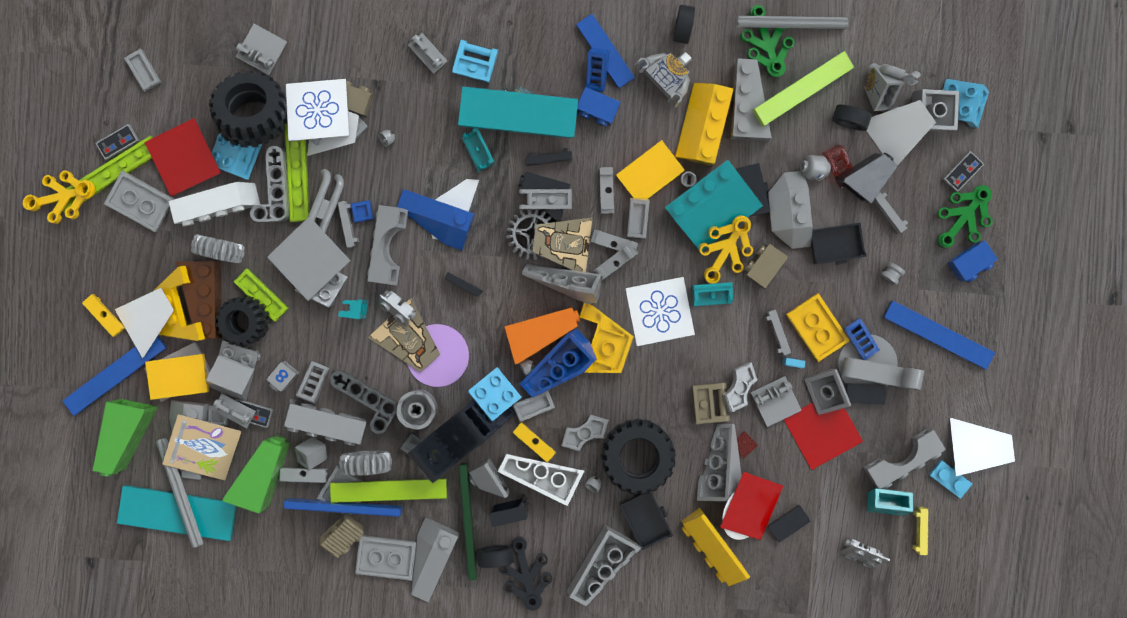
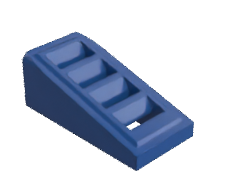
M592 48L588 51L587 88L594 91H605L609 50ZM593 64L602 65V68L593 67ZM592 72L601 73V76L592 75ZM591 80L601 81V84L591 83Z
M860 318L843 328V331L863 360H867L880 351ZM856 327H859L860 330L852 334L851 331L854 330ZM861 333L864 334V336L859 340L855 339V337H857ZM867 339L868 343L860 347L859 344ZM870 345L873 347V349H871L867 353L863 352V350L869 347Z

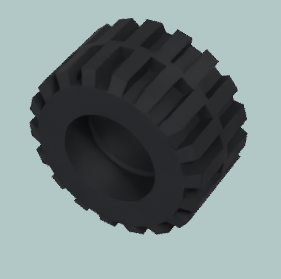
M251 296L229 299L222 304L223 307H219L218 312L220 314L216 315L215 318L218 320V323H215V325L220 329L217 331L218 334L223 335L222 339L224 341L229 340L228 344L245 346L260 341V338H263L266 335L265 332L269 330L267 326L270 323V319H267L269 312L264 310L266 306L264 304L260 305L261 301ZM240 311H243L249 320V326L246 331L242 330L237 323V316Z

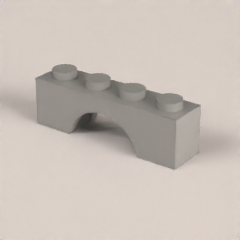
M379 205L376 212V227L373 232V248L370 252V267L367 272L368 282L397 286L400 266L391 259L389 245L392 237L397 232L406 228L407 209Z
M927 428L912 437V451L902 462L888 463L879 457L864 466L863 468L873 485L878 489H887L896 479L901 480L909 475L908 472L911 470L922 468L929 459L934 460L942 455L941 452L946 449L935 431Z

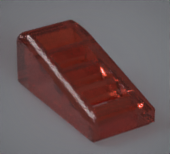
M836 145L822 153L830 162V170L835 179L852 168L843 145ZM839 153V156L832 158L833 155ZM840 160L843 161L842 163L835 165L836 162ZM846 167V170L840 173L838 172V170ZM837 182L839 188H844V186Z

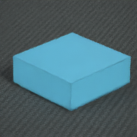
M783 357L782 364L805 368L806 361Z

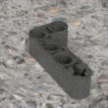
M345 370L332 373L330 376L331 385L376 411L371 420L370 428L376 434L384 433L397 415L398 402ZM342 375V380L345 382L338 383L339 379L337 376ZM354 384L360 385L361 392L359 394L353 392L352 387ZM371 393L377 395L378 400L376 403L370 402L369 395ZM387 403H391L394 406L393 413L386 411L385 406ZM377 420L384 422V429L376 427Z

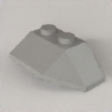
M801 171L785 172L768 192L771 231L791 249L811 247L813 225L806 178Z

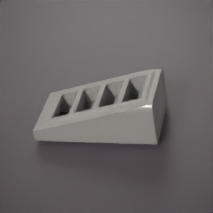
M311 361L296 397L315 405L330 368ZM313 369L323 372L322 375L314 373ZM312 376L320 380L316 382L311 380L310 377ZM309 383L311 385L316 386V388L312 389L310 387H307V385ZM308 391L310 393H313V395L311 397L304 394V392Z

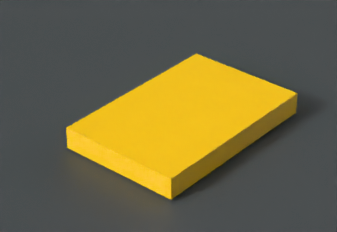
M661 140L616 174V176L633 198L648 199L685 170Z
M819 293L785 314L817 362L850 341Z
M204 354L145 362L150 400L209 392V386L206 382L207 370Z

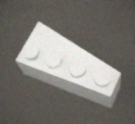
M234 182L171 200L169 205L174 224L190 226L194 224V221L199 220V222L211 220V217L214 216L222 217L231 212L244 211L247 208L260 205L255 183Z
M509 454L505 455L498 469L499 473L568 506L584 473L583 470Z

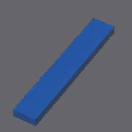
M895 301L890 302L883 316L884 319L987 370L995 355V352Z
M157 336L143 358L137 348L134 347L62 400L72 415L76 416L144 366L145 362L151 361L167 349L166 345Z
M288 498L284 501L285 509L395 517H399L403 510V506L353 502L331 503V501L296 498Z

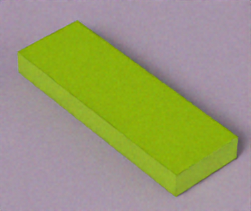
M248 268L234 281L248 297H254V299L261 301L260 305L264 304L266 306L264 310L269 312L268 316L274 322L289 309Z

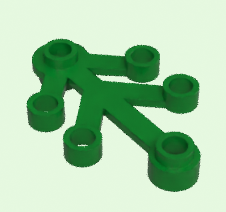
M755 5L749 10L748 16H765V9L761 5ZM756 10H759L761 15H757ZM758 28L762 40L753 36L751 30H744L740 35L741 40L767 52L768 58L760 55L757 48H751L747 51V58L755 59L758 63L765 66L768 74L772 77L783 75L786 69L784 59L789 49L794 46V39L786 37L782 40V48L777 56L774 49L782 32L787 28H775L771 38L767 28ZM744 33L749 34V39L744 37ZM785 41H789L790 46H787ZM751 51H753L756 54L755 57H752L750 55ZM774 64L779 66V70L774 68Z
M980 185L975 187L973 192L961 194L954 192L950 194L949 201L952 204L965 200L972 201L967 207L951 209L943 207L937 211V216L940 219L961 215L947 233H942L937 237V244L941 248H949L954 244L955 235L966 221L968 224V241L975 243L981 239V235L976 227L975 210L979 206L981 215L979 219L980 226L984 228L990 227L993 220L988 214L987 203L992 198V192L989 187ZM981 191H983V192L985 193V197H984V198H981V197H980V192H981ZM954 195L958 196L957 202L953 200ZM942 210H945L947 213L945 217L941 215ZM984 218L988 219L987 225L983 223ZM973 233L977 236L976 240L971 238ZM946 236L950 239L948 244L944 242Z

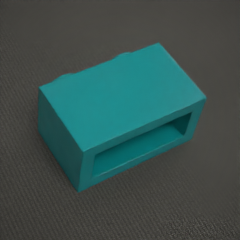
M875 488L867 493V512L900 516L908 515L913 512V493Z

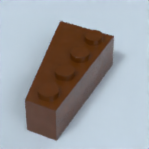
M176 262L177 267L186 266L190 283L182 285L192 324L201 322L205 339L222 338V335H219L217 332L220 330L219 327L215 325V323H218V320L215 318L216 315L220 314L218 309L221 307V262Z

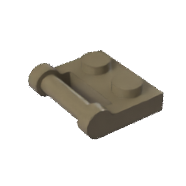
M726 382L692 385L696 424L730 421V415L727 413V407L722 395L727 388ZM718 389L720 415L715 416L713 390Z

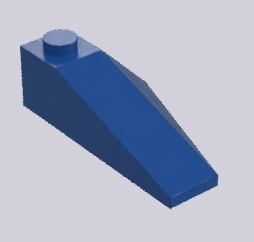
M403 189L397 207L407 209L410 218L443 244L463 251L475 214Z

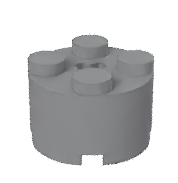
M416 389L406 393L400 398L397 405L399 421L405 427L419 430L425 428L435 419L438 412L434 396L423 389ZM415 405L421 407V414L413 411Z

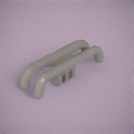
M322 169L321 175L323 180L309 216L314 222L316 217L322 219L320 228L326 233L342 193L344 179L339 174L334 176L336 186L330 201H327L324 197L331 181V174L327 169Z

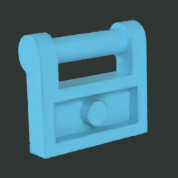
M461 40L452 73L490 83L498 49L492 48L490 50ZM469 51L490 57L489 62L465 56L464 52Z

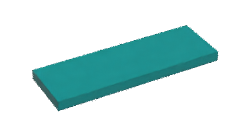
M462 87L458 126L574 139L578 99Z
M123 485L117 524L187 534L173 492ZM187 495L201 537L231 541L237 506L219 499Z

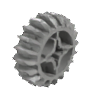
M527 209V215L521 210V218L516 214L514 215V218L517 220L516 223L511 220L509 221V224L513 225V229L507 228V231L512 232V235H507L506 238L513 239V241L508 243V245H516L512 250L514 253L521 250L519 257L527 253V260H529L530 254H533V259L537 260L536 253L532 252L534 239H532L530 244V236L522 232L530 231V229H533V225L535 229L538 220L544 224L549 223L548 221L552 217L549 215L545 219L546 212L542 211L541 215H538V209H535L534 214H531V209ZM532 218L529 228L518 229L523 221ZM516 234L527 238L526 249L518 243Z
M198 234L194 236L191 243V252L194 254L233 263H240L245 253V247L242 244Z
M378 450L344 453L340 456L339 461L340 472L352 476L385 473L391 470L392 464L391 454L387 451Z

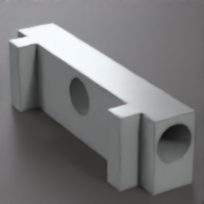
M613 167L599 168L601 214H614ZM611 188L612 192L608 194L605 189Z
M879 192L873 200L895 231L898 234L902 233L907 229L905 225L908 222L906 220L902 221L884 198L887 196L886 192L882 194Z
M347 201L338 202L347 248L357 247L356 243L359 242V238H355L349 212V209H352L351 204H348Z
M594 230L591 239L592 243L620 251L629 243H632L635 249L638 246L636 242L599 230ZM612 241L617 243L615 248L611 246Z
M629 243L597 267L594 272L601 274L602 281L637 255L638 251L632 243ZM615 260L619 261V266L615 265Z
M776 310L768 311V316L764 318L765 321L769 320L779 345V348L776 349L777 353L782 355L790 354L791 350Z
M281 467L280 481L326 483L327 469L312 468L308 470L306 468ZM302 470L306 472V476L301 474Z

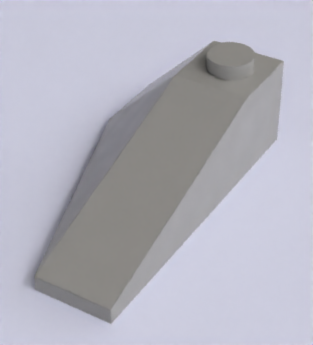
M526 264L522 271V275L586 304L597 303L600 296L601 274Z
M171 400L169 421L172 432L178 414L208 422V406L210 404ZM180 469L182 478L202 479L201 474Z
M717 424L710 444L711 452L709 458L705 459L704 465L706 467L703 476L700 475L698 481L697 501L727 503L730 496L736 491L742 474L735 424Z
M425 517L417 535L411 595L429 603L460 532Z

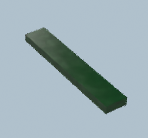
M467 462L459 465L468 578L472 581L477 579L478 573Z

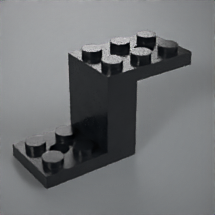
M473 399L408 452V454L428 479L434 483L459 460L484 443L516 413L509 407L495 420L491 421ZM431 453L436 456L437 460L431 457Z

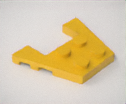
M186 266L177 267L155 289L161 288L174 309L158 335L195 341L204 340L201 322L187 326L177 287L190 283Z
M584 303L579 317L598 323L591 343L597 360L584 373H622L634 336L592 304Z

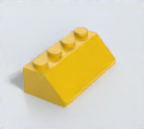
M693 84L675 155L676 158L711 167L715 164L733 88L717 84Z
M698 508L682 520L684 525L682 530L688 537L692 536L695 542L693 545L699 553L701 551L707 556L704 558L710 568L713 566L718 571L716 576L721 583L726 582L728 586L750 578L746 569L701 508Z

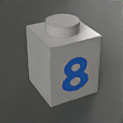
M283 361L266 380L270 382L269 386L273 390L282 392L291 385L300 373L289 363Z

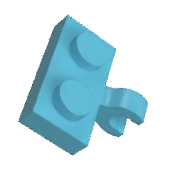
M939 460L929 473L932 478L960 499L972 485L962 475L956 476L955 466L951 468L942 460Z

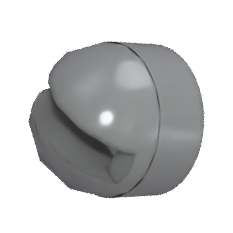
M384 130L378 134L380 142L385 147L395 141V134H392L391 130Z
M688 171L681 176V182L686 187H693L697 182V177L693 172ZM689 175H692L691 184L689 185Z
M529 359L518 363L525 376L535 368L533 361Z
M592 476L587 480L585 487L594 493H598L602 482L600 478L596 480V476Z

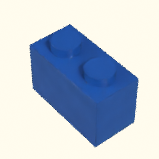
M585 87L578 103L577 112H579V116L585 119H589V117L596 119V123L601 126H611L621 102Z
M983 240L978 241L947 263L959 281L971 282L978 277L977 273L983 270L985 272L994 266L993 263L998 258L987 242Z

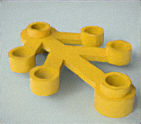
M64 170L60 173V180L70 183L75 187L68 190L56 182L54 177L46 175L42 179L43 185L54 189L58 193L40 198L34 195H27L23 199V207L30 211H37L42 205L58 202L53 211L47 216L49 222L58 224L62 219L61 212L69 200L76 197L72 205L65 210L67 218L76 219L79 216L78 209L83 201L90 199L95 194V185L91 181H79L74 178L71 172Z
M737 216L733 219L732 224L719 228L712 226L708 230L709 236L713 239H718L720 235L731 233L728 239L712 244L702 243L699 245V252L704 256L709 255L710 252L722 249L712 267L707 268L704 272V278L708 283L715 284L720 280L719 270L729 253L732 260L731 269L735 273L743 270V264L740 262L736 246L739 236L742 242L741 253L744 256H751L753 254V248L750 245L747 234L751 228V222L746 216ZM744 222L743 227L738 228V224ZM718 230V233L713 236L712 231ZM707 246L708 250L706 252H702V248ZM746 247H750L748 253H744ZM736 264H740L738 269H734ZM713 271L714 275L712 277H708L709 272Z

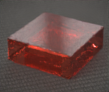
M745 431L737 437L738 451L743 458L758 446Z

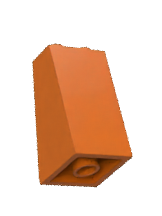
M571 307L505 326L515 364L522 362L576 328L577 322L580 321L578 311H573Z

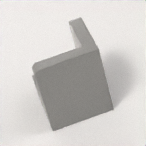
M311 437L295 447L297 462L308 470L327 459L325 444L315 437Z

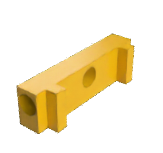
M91 294L82 304L112 337H116L125 329L123 323L118 321L100 301L99 297ZM104 311L107 313L106 317L103 316Z
M522 422L513 431L518 438L547 463L556 453L552 447L546 444ZM534 438L539 440L537 444L532 442Z

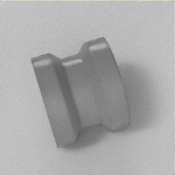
M889 262L887 269L882 271L880 275L888 282L897 285L899 283L898 279L905 274V271L898 265Z

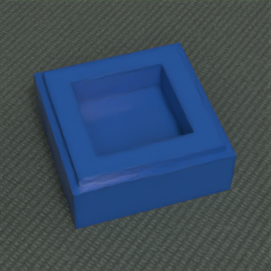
M370 200L351 204L354 223L374 220Z

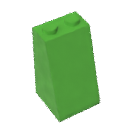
M125 399L106 402L93 471L99 472L101 476L110 477L112 474H118V472L127 468L157 410V406Z
M280 435L264 440L224 496L223 502L259 514L270 506L280 476V468L283 467L291 442L286 441V438Z

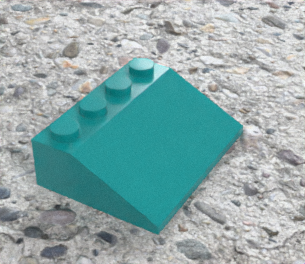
M727 160L665 208L695 246L699 248V245L702 243L712 244L718 240L711 238L708 234V230L712 226L719 228L732 224L733 219L740 215L748 218L763 207V205L731 162ZM718 230L712 231L713 236L718 233Z

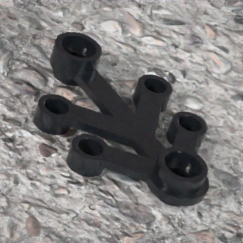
M517 536L513 539L511 546L513 551L517 552L522 573L510 565H507L508 571H503L501 567H499V571L501 574H508L523 583L526 592L516 587L513 581L505 582L504 591L509 594L513 593L523 599V604L527 609L537 610L542 604L541 594L547 584L552 582V574L550 572L542 573L541 581L535 590L532 582L542 566L547 564L548 557L544 553L538 554L536 563L531 571H529L524 551L527 547V541L525 538ZM518 542L522 543L523 547L520 549H518L515 546V544ZM541 556L546 559L543 563L538 560ZM545 575H549L550 580L545 581L543 577ZM511 584L513 586V589L508 590L506 588V585ZM531 598L536 599V603L531 604L529 600Z

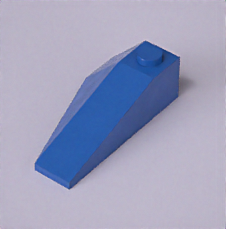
M578 329L568 332L526 376L520 385L533 398L584 373L597 360L590 342Z

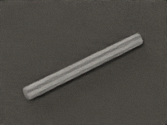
M738 16L736 18V26L751 28L846 29L848 27V18Z
M166 438L156 441L162 461L169 444ZM164 465L193 548L203 545V541L177 468Z

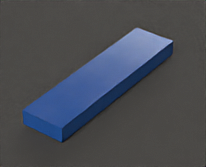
M593 14L576 24L591 49L610 51L607 72L618 89L635 78Z

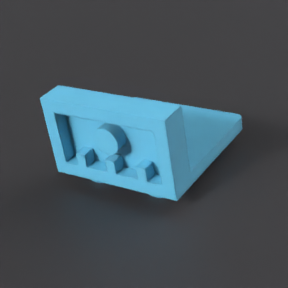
M947 79L943 90L959 91L958 120L967 122L970 127L978 128L989 94L988 89L983 84Z
M219 133L212 150V155L219 169L248 180L262 144L254 148L252 146H248V148L241 147L240 144L235 146L230 141H226Z
M498 367L468 390L470 396L491 421L495 420L521 398L520 394Z

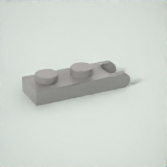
M572 189L519 190V194H527V205H519V209H572Z

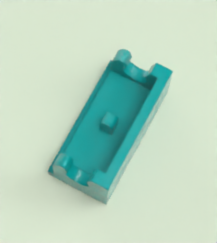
M474 128L470 133L462 135L463 137L461 138L478 172L495 164L478 128Z
M733 282L692 285L694 306L731 304L733 302Z
M344 300L342 302L343 304H349L348 308L350 310L339 311L338 317L366 319L368 300Z

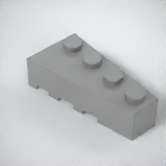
M737 59L734 67L730 139L769 141L772 139L769 123L761 126L752 111L765 102L758 61L755 59Z
M289 399L284 417V427H287L288 431L298 432L301 430L305 431L306 435L313 437L322 435L329 441L339 439L343 440L344 444L351 446L361 444L366 426L365 419L345 413L337 415L335 411L327 408L316 410L313 404L302 403L298 405L295 404V399Z
M604 525L567 589L569 597L587 606L603 589V586L613 579L618 570L623 565L625 566L630 561L629 559L641 549L639 544L609 526Z

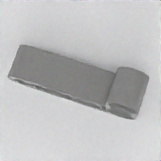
M270 146L266 151L269 204L255 205L250 210L251 218L259 223L285 222L290 218L286 152L278 146ZM277 152L280 153V156H277L276 159L273 158V155H276ZM280 170L282 173L281 177L276 180L274 173ZM278 189H281L283 195L281 198L277 199L275 197V192ZM279 208L284 210V215L281 218H278L276 215V211ZM260 209H263L265 212L262 219H259L257 216Z
M845 357L841 376L900 388L921 390L924 370L902 368Z

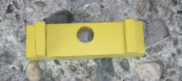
M917 507V511H913V515L917 517L916 545H912V549L919 555H928V509Z

